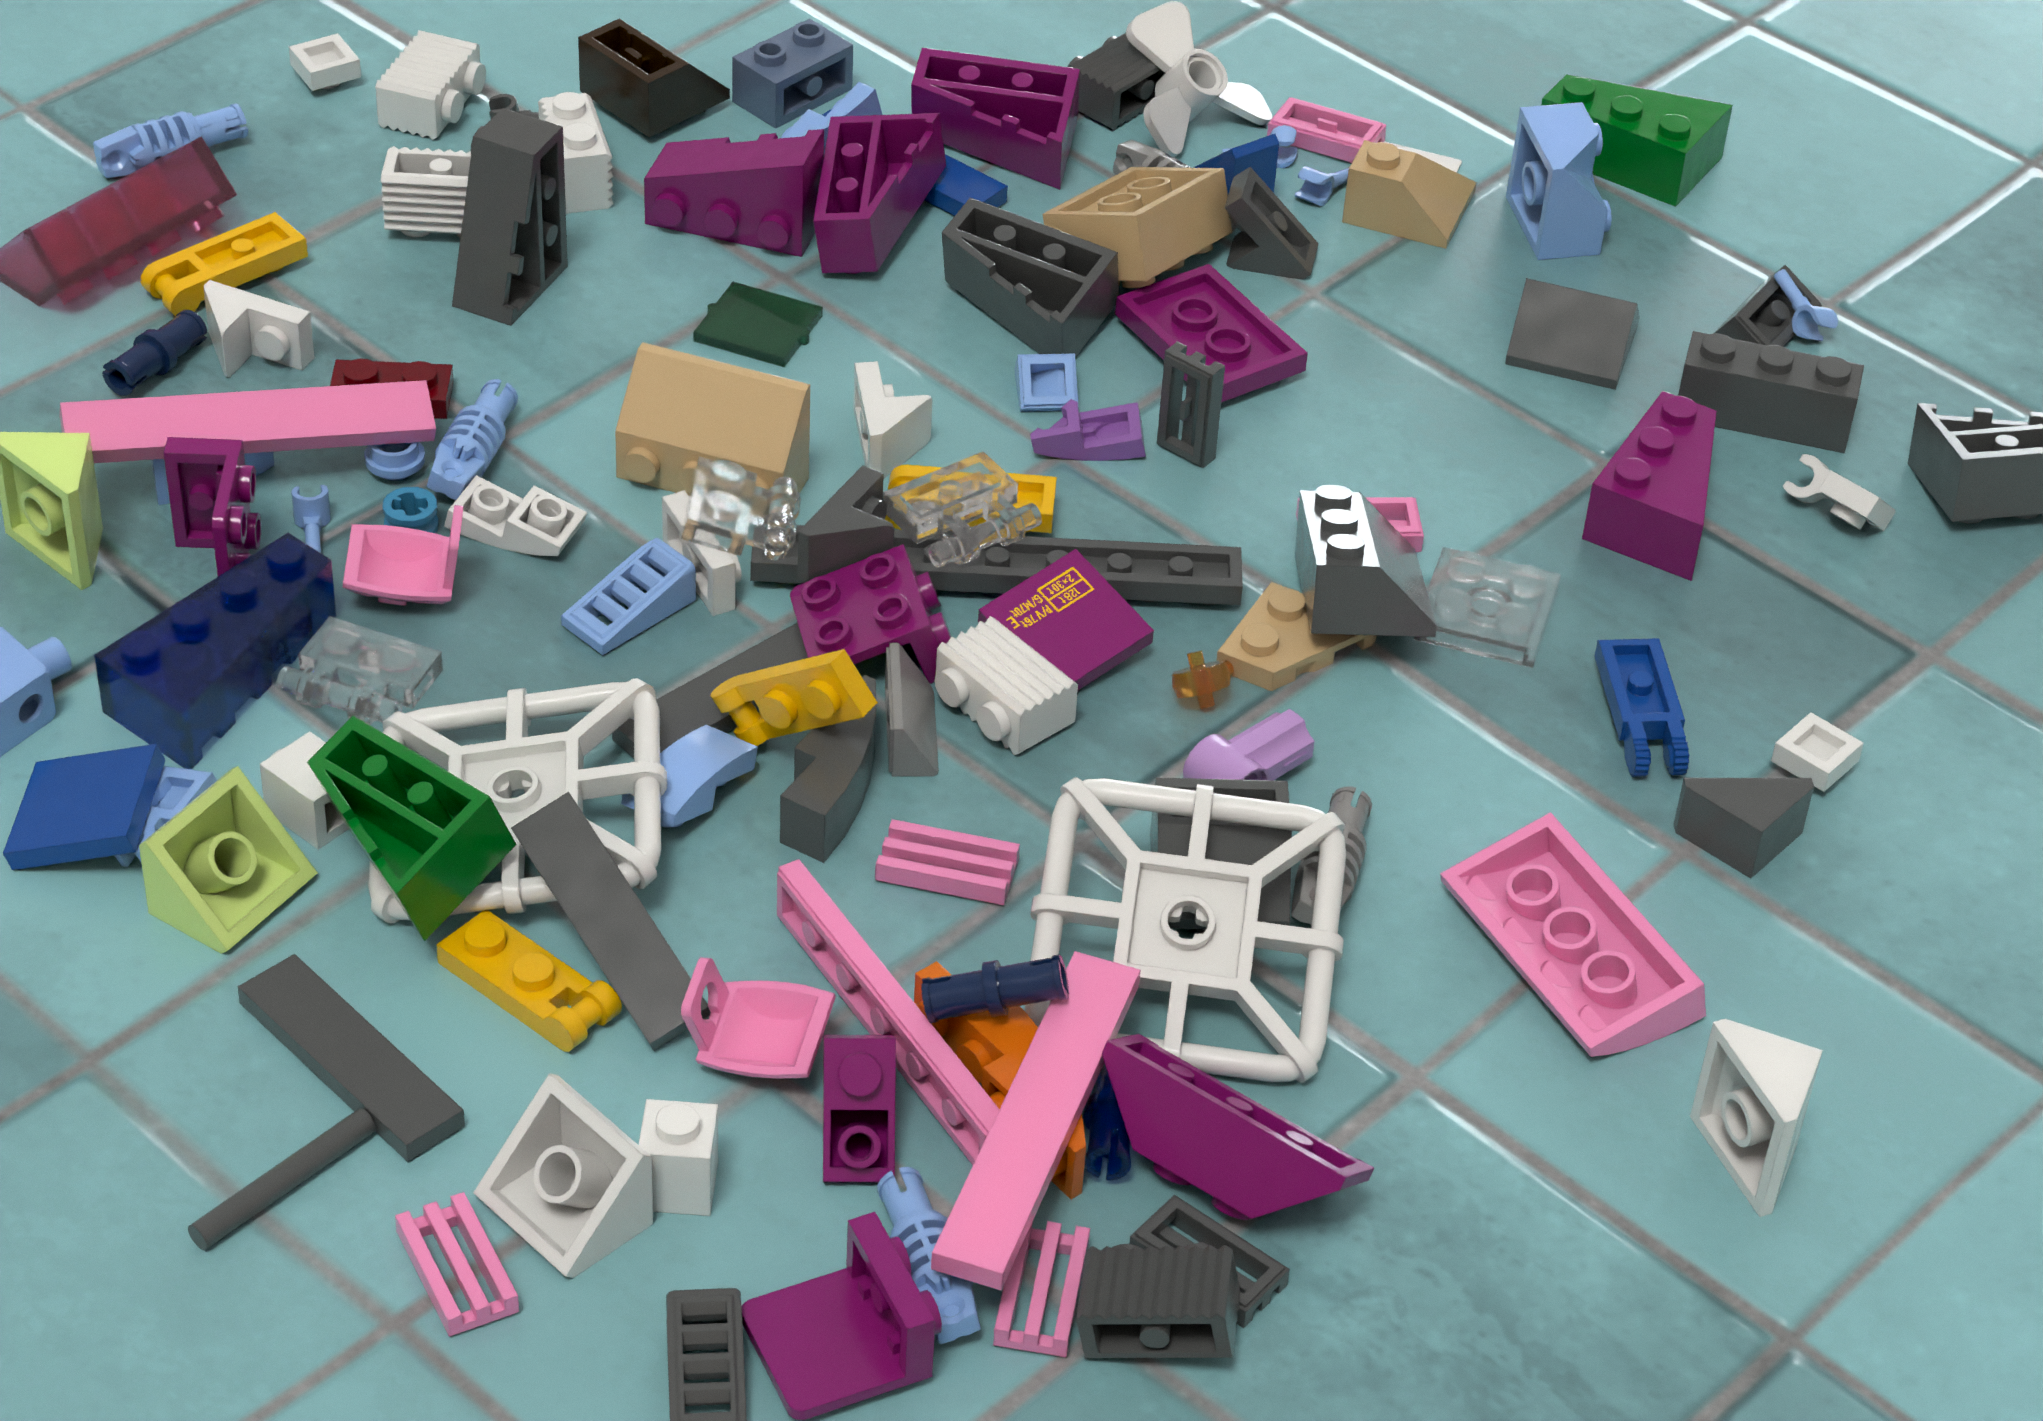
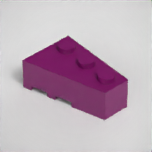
M921 48L911 83L912 114L939 113L944 144L1060 190L1078 119L1080 69Z
M939 113L830 117L813 219L822 273L857 274L860 272H877L946 167Z
M824 129L808 130L806 135L802 137L778 139L776 133L760 134L756 141L731 143L729 137L666 143L644 178L645 224L802 257L815 235L813 219L824 159Z
M1662 391L1592 483L1582 539L1692 581L1704 526L1717 411L1697 404L1687 397L1676 396Z

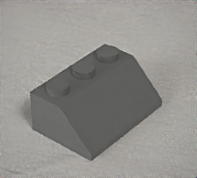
M1693 331L1678 396L1687 397L1697 404L1716 410L1715 427L1845 453L1858 401L1864 365L1847 362L1842 358L1834 356L1821 357L1791 351L1780 345L1766 346L1732 339L1724 334H1706Z
M1323 485L1318 487L1316 491L1300 490L1295 561L1302 593L1305 597V607L1311 633L1436 637V621L1417 554L1412 545L1361 492H1352L1350 489L1339 485Z

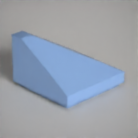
M1075 353L1017 355L1014 370L1020 412L1062 411L1061 407L1072 399L1078 403Z

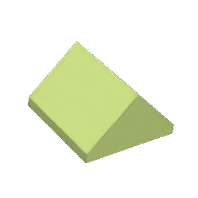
M0 432V501L6 534L79 589L83 590L92 585L103 531L90 433Z
M238 766L229 770L139 845L148 913L221 954L230 950L318 873Z

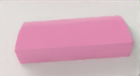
M1551 812L1440 873L1441 882L1590 1057L1623 1052L1651 1043L1681 1030L1706 1016L1704 983Z

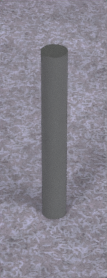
M362 1108L357 1109L188 1226V1232L193 1242L200 1249L206 1250L376 1131V1125L370 1114Z

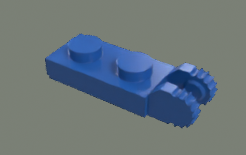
M1660 639L1597 640L1594 657L1619 741L1624 740L1625 761L1632 777L1648 775L1651 764V752L1647 740L1663 739V758L1669 774L1685 775L1687 769H1689V748L1683 730L1685 718Z

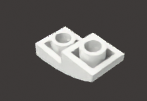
M476 475L449 508L444 527L451 530L454 505L464 506L461 535L513 552L539 556H558L585 521L587 512L536 486H533L527 495L521 498Z

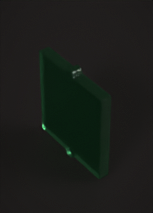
M732 282L716 303H711L707 306V315L694 330L693 341L785 367L798 348L809 343L810 332L823 316V307Z

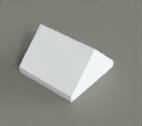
M1722 1019L1712 1024L1690 1118L1759 1217L1772 1214L1791 1163L1823 1050L1728 1019Z
M549 1073L473 1193L565 1277L574 1278L653 1225L652 1157L561 1077Z

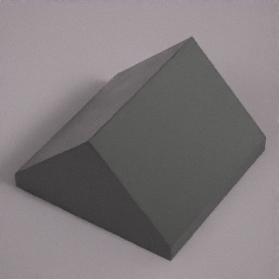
M1526 278L1505 364L1616 390L1640 318L1638 304Z

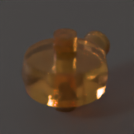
M1202 650L1187 653L1190 667L1172 673V688L1177 698L1197 696L1200 709L1212 707L1215 705L1212 692L1230 686V678L1234 674L1233 665L1228 660L1205 663Z

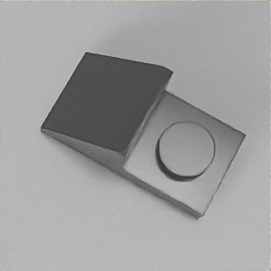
M1251 167L1234 176L1225 209L1232 223L1241 232L1233 238L1226 263L1227 266L1237 270L1300 280L1310 276L1319 243Z
M862 465L798 531L797 579L807 582L815 577L823 576L864 560L871 555L894 548V526L885 520L887 503L883 500L884 473Z

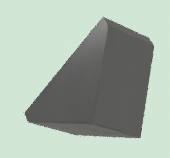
M1684 778L1673 824L1675 833L1751 879L1803 833L1814 790L1812 778Z

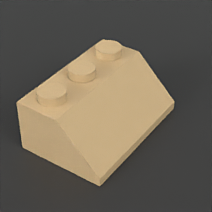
M1130 167L1042 214L1044 225L1118 252V281H1122V286L1125 288H1140L1153 284L1155 276L1183 267L1186 258L1211 251L1214 242L1233 232L1231 219L1225 209L1228 194L1224 168Z
M642 342L636 353L615 430L616 477L675 493L685 490L690 497L784 520L809 479L810 384Z

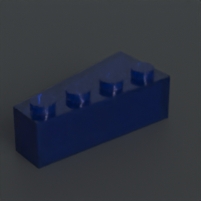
M286 533L96 653L94 657L102 712L149 745L157 744L162 754L184 769L192 770L203 758L202 747L213 736L222 738L236 723L235 713L250 697L259 699L272 686L271 675L281 664H292L336 618L331 559L290 533Z

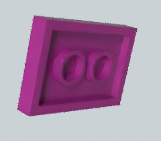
M1210 264L1117 296L1115 315L1163 360L1165 350L1178 341L1187 346L1186 355L1191 356L1196 351L1205 355V365L1210 366L1215 361L1225 365L1221 403L1306 371L1308 352ZM1184 373V380L1187 382L1188 374Z

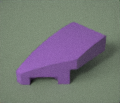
M1071 399L1061 407L1063 417L1052 427L1045 430L1037 428L1030 434L1034 453L1044 456L1081 461H1109L1146 457L1138 402L1079 412L1077 401Z

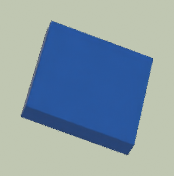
M150 744L36 762L3 851V855L11 869L19 870L135 853L166 761L158 745Z

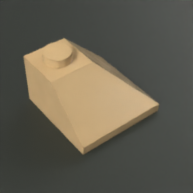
M1364 140L1349 167L1342 223L1446 249L1475 193L1477 182L1418 153L1399 149L1390 143H1374Z

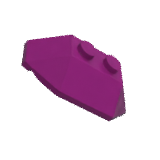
M1140 1034L1107 1040L1104 1046L1102 1056L1133 1150L1153 1161V1170L1161 1177L1180 1185L1192 1184L1213 1196L1211 1200L1213 1206L1231 1217L1241 1220L1253 1219L1369 1181L1373 1173L1374 1167L1343 1152L1164 1050Z

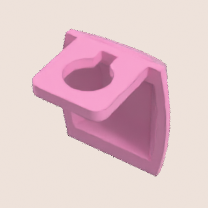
M454 505L450 537L405 527L352 524L343 588L360 595L378 597V602L395 605L405 606L407 602L442 605L450 602L464 506Z
M700 957L682 1002L681 1015L699 1049L695 1059L698 1064L750 1077L773 1079L807 1078L810 1075L836 996L835 993L789 982H724L713 959ZM707 986V1006L711 1013L709 1019H702L701 999L703 991Z

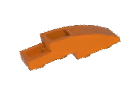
M937 961L915 973L914 1003L926 1018L922 999V979L952 975ZM1020 1006L1009 1008L1008 1015L993 1018L988 1011L931 1023L977 1082L982 1084L981 1087L1000 1109L1037 1032L1038 1027ZM1082 1114L1051 1180L1071 1200L1080 1195L1083 1188L1086 1140Z

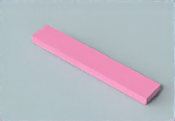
M427 380L60 403L62 433H90L94 463L164 459L167 437L243 440L245 454L434 441L436 434Z
M800 859L778 867L777 916L869 1034L895 1036L896 1068L973 1165L1000 1109Z
M1074 951L1066 968L1069 998L1066 1000H1051L932 1251V1270L1000 1291L1002 1290L1105 1063L1102 1056L1104 1046L1107 1040L1116 1038L1139 988L1140 969Z

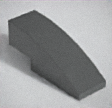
M864 675L862 678L876 699V679ZM877 705L863 718L812 729L796 745L794 749V782L780 795V843L824 863L844 839L861 809L871 781L875 755Z

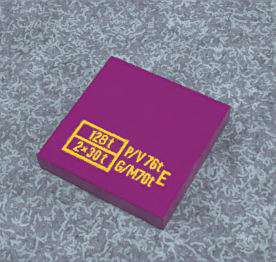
M1074 549L997 597L978 611V622L982 621L985 623L989 616L998 620L1078 684V690L1153 643L1154 630L1077 549Z

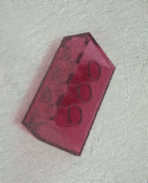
M201 136L22 231L0 248V282L39 307L56 297H59L63 305H66L92 290L94 287L89 279L104 272L110 281L136 266L138 262L133 255L148 248L151 255L156 256L182 240L177 231L191 224L197 233L225 217L220 207L237 196V193Z

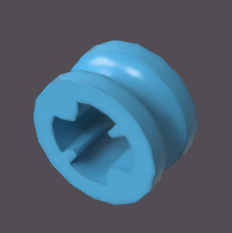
M419 487L396 489L387 494L383 500L384 525L417 529L436 534L439 526L436 515L437 499L434 494Z

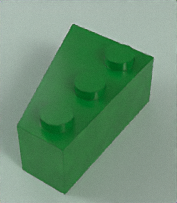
M1568 74L1542 98L1541 103L1542 106L1582 102L1593 123L1599 124L1603 137L1602 152L1599 156H1595L1593 175L1675 207L1722 159L1733 107L1731 104Z
M352 716L307 761L334 808L424 941L517 845L489 795L355 716Z

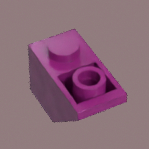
M823 1035V1182H879L890 1171L893 1172L895 1177L896 1038L894 1035Z

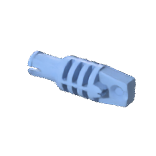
M234 103L228 107L193 116L190 112L180 111L171 116L165 115L157 120L145 121L143 124H133L93 142L98 170L105 178L152 172L157 166L160 169L166 168L171 162L175 165L180 164L186 158L188 160L197 159L206 147L238 138H246L248 136V128L246 126L240 127V125L247 124L241 107Z
M489 380L481 389L475 404L459 411L435 450V460L427 482V488L457 500L476 475L479 477L483 476L505 439L506 429L504 422L518 403V395L512 385L507 383L500 396H496L495 393L500 387L502 380Z
M912 1167L899 1168L907 1189L905 1192L900 1191L893 1172L886 1173L877 1185V1192L882 1202H884L893 1225L890 1238L898 1236L901 1239L909 1256L911 1277L920 1292L928 1290L935 1299L942 1322L941 1333L935 1335L936 1340L939 1344H943L979 1331L981 1327L972 1287L973 1282L931 1269L932 1251L948 1218L933 1210L923 1186L922 1176L918 1170Z

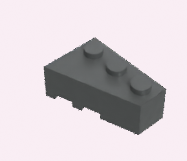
M502 108L487 124L481 126L476 131L472 139L452 307L512 326L568 267L563 126Z
M973 198L967 200L942 231L945 281L1039 354L1075 353L1076 357L1116 305V299L1119 296L1118 252Z
M1917 403L1908 465L1952 522L1958 521L1974 524L1984 519L2012 516L2021 519H2031L2039 514H2043V413L2030 412L2028 422L1992 419L1993 409L1974 407L1971 418L1936 415V404Z

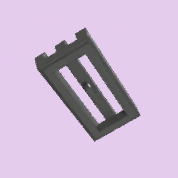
M1177 341L1165 350L1157 444L1204 468L1216 458L1225 365L1215 361L1210 366L1205 365V355L1196 351L1191 356L1186 355L1187 346ZM1184 373L1188 374L1186 397L1182 401ZM1180 420L1183 421L1181 440L1178 439Z
M1175 1194L1130 1236L1129 1244L1137 1245L1144 1250L1150 1245L1158 1250L1165 1245L1174 1250L1179 1245L1185 1247L1189 1244H1194V1242L1169 1227L1168 1224L1171 1223L1199 1243L1211 1245L1216 1249L1223 1245L1233 1249L1235 1265L1257 1279L1256 1282H1253L1237 1271L1240 1299L1239 1310L1237 1311L1238 1322L1236 1324L1242 1328H1245L1253 1320V1313L1256 1308L1262 1311L1270 1303L1273 1291L1279 1294L1288 1285L1289 1268Z

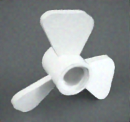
M1177 1L1164 3L1139 14L1127 26L1126 37L1129 42L1165 72L1156 83V97L1144 108L1146 127L1161 151H1164L1171 157H1177L1184 147L1189 121L1195 119L1212 102L1258 125H1265L1272 119V114L1259 91L1244 83L1228 82L1227 72L1216 56L1203 49H1194L1190 13L1184 4Z

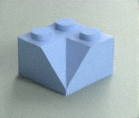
M1582 102L1520 107L1506 199L1537 260L1600 255L1604 232H1608L1611 228L1612 215L1609 202L1601 198L1595 186L1592 173L1595 156H1599L1602 152V131L1598 123H1593Z

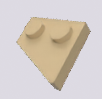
M1271 582L1218 650L1216 670L1273 691L1295 681L1296 677L1302 673L1315 672L1333 664L1335 652L1353 643H1356L1362 650L1372 646L1376 641V635L1312 634L1303 593Z

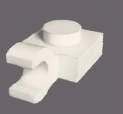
M1808 454L1801 456L1800 461L1813 470L1814 478L1805 487H1798L1794 483L1786 481L1783 487L1791 496L1803 503H1814L1824 498L1830 499L1834 502L1830 513L1849 525L1861 530L1867 521L1883 531L1886 529L1896 512L1894 508L1880 497L1829 470L1816 457Z

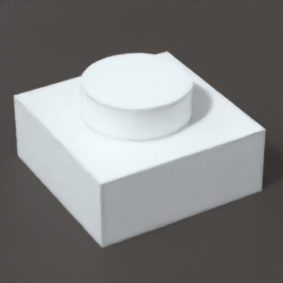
M338 33L289 46L290 65L312 91L334 88L343 82L361 78L360 59Z
M1809 713L1775 743L1771 761L1799 778H1812L1814 787L1825 792L1859 762L1864 743L1815 714Z

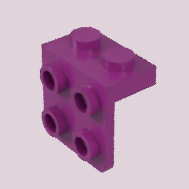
M167 437L164 461L175 546L214 548L222 610H236L240 590L249 591L251 588L252 557L249 550H258L261 541L260 513H251L250 503L254 502L256 493L255 466L245 465L243 440Z
M904 544L882 553L871 555L864 560L823 576L815 577L797 585L790 592L791 602L808 658L845 649L853 664L885 653L889 643H899L901 646L911 643L926 679L930 684L935 682L937 648L941 642L947 644L952 636L942 612L932 615L931 610L940 607L941 603L929 573L916 574Z
M876 1212L848 1220L845 1269L749 1299L742 1305L743 1327L787 1413L794 1419L806 1420L932 1377L934 1337L936 1334L941 1333L942 1330L938 1306L928 1290L920 1292L911 1277V1264L903 1242L898 1236L892 1238L888 1236Z

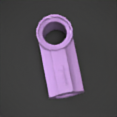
M1291 709L1283 713L1276 712L1230 740L1225 739L1220 734H1212L1205 737L1193 748L1187 757L1183 768V778L1275 780L1312 758L1315 741L1306 728L1305 720Z

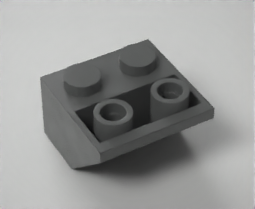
M1155 778V785L1196 791L1197 784L1214 786L1213 793L1290 803L1288 781ZM1152 812L1150 828L1151 852L1188 857L1192 817ZM1210 820L1205 859L1253 865L1292 838V831ZM1291 868L1261 888L1257 921L1290 925ZM1182 912L1179 922H1168L1169 927L1173 929H1206V927L1196 924L1195 914L1191 912Z

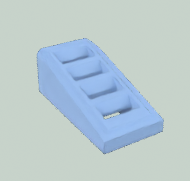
M656 537L637 549L561 615V625L601 655H604L695 601V566L689 559ZM620 603L625 604L629 608L626 610ZM604 615L612 623L607 626L597 617Z

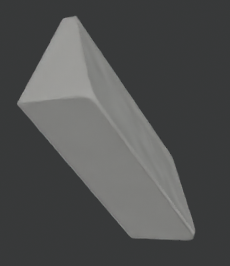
M889 643V647H886L885 671L889 772H892V776H935L938 774L939 768L933 688L899 643Z

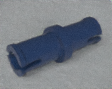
M182 310L175 318L158 330L147 329L135 338L132 348L116 359L104 364L103 368L106 370L102 374L105 383L114 393L120 396H127L153 375L166 374L176 366L177 358L206 340L207 337L204 336L207 334L205 322L194 311Z
M1060 954L1053 955L1051 958L1001 966L998 960L983 962L982 970L933 979L930 977L923 978V983L921 984L923 1005L930 1023L988 1011L991 1017L995 1018L1008 1015L1009 1008L1056 999L1066 1000L1069 998L1066 968Z

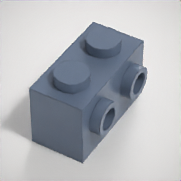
M810 18L732 57V102L775 129L803 115L808 109L813 110L852 89L853 44Z

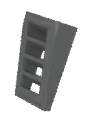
M736 1288L673 1290L668 1292L666 1295L670 1421H747L741 1292ZM727 1349V1352L683 1354V1351ZM729 1378V1382L684 1384V1380ZM730 1404V1411L685 1413V1406Z

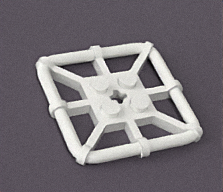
M636 678L628 682H610L527 694L525 688L508 690L507 697L421 708L407 713L396 711L383 721L384 731L382 733L409 749L418 752L447 769L451 774L489 795L517 844L502 859L501 881L479 884L450 915L505 908L507 914L525 912L526 905L557 901L541 876L524 878L525 850L511 827L568 791L582 813L583 800L629 793L633 795L634 846L589 820L588 822L631 888L644 889L656 879V867L661 855V796L667 790V771L660 764V710L653 686ZM591 711L566 732L528 737V726L531 725V719ZM629 718L634 720V762L583 769L584 756ZM506 723V740L460 746L437 733ZM524 789L525 793L523 795L510 798L513 790ZM370 861L368 889L373 914L390 924L400 920H410Z
M1074 777L1062 785L1060 788L1061 796L1057 800L1051 817L1040 894L1032 899L1030 915L1036 921L1030 961L1051 958L1053 955L1059 954L1062 930L1065 924L1077 923L1118 929L1113 962L1140 969L1139 988L1170 992L1164 1039L1146 1037L1147 1039L1207 1074L1266 1082H1291L1296 1079L1300 1083H1304L1318 1072L1317 1063L1321 1059L1326 1044L1335 961L1342 958L1344 945L1343 937L1338 934L1346 864L1345 838L1342 834L1345 824L1334 812L1325 814L1321 810L1306 805L1213 793L1214 786L1197 784L1195 791L1106 778L1082 781ZM1103 805L1192 817L1188 857L1140 850ZM1078 819L1084 820L1126 870L1121 903L1067 896ZM1210 820L1299 832L1253 865L1205 859ZM1313 851H1320L1311 928L1257 921L1261 888ZM1182 912H1191L1195 914L1196 924L1206 927V931L1203 934H1195L1193 939H1185L1179 937L1177 931L1170 929L1168 922H1179ZM1254 948L1297 953L1308 958L1299 1038H1297L1251 983ZM1187 994L1235 1001L1279 1055L1181 1042ZM1051 1000L1025 1005V1012L1037 1027H1039ZM1118 1033L1116 1038H1121L1130 1035Z

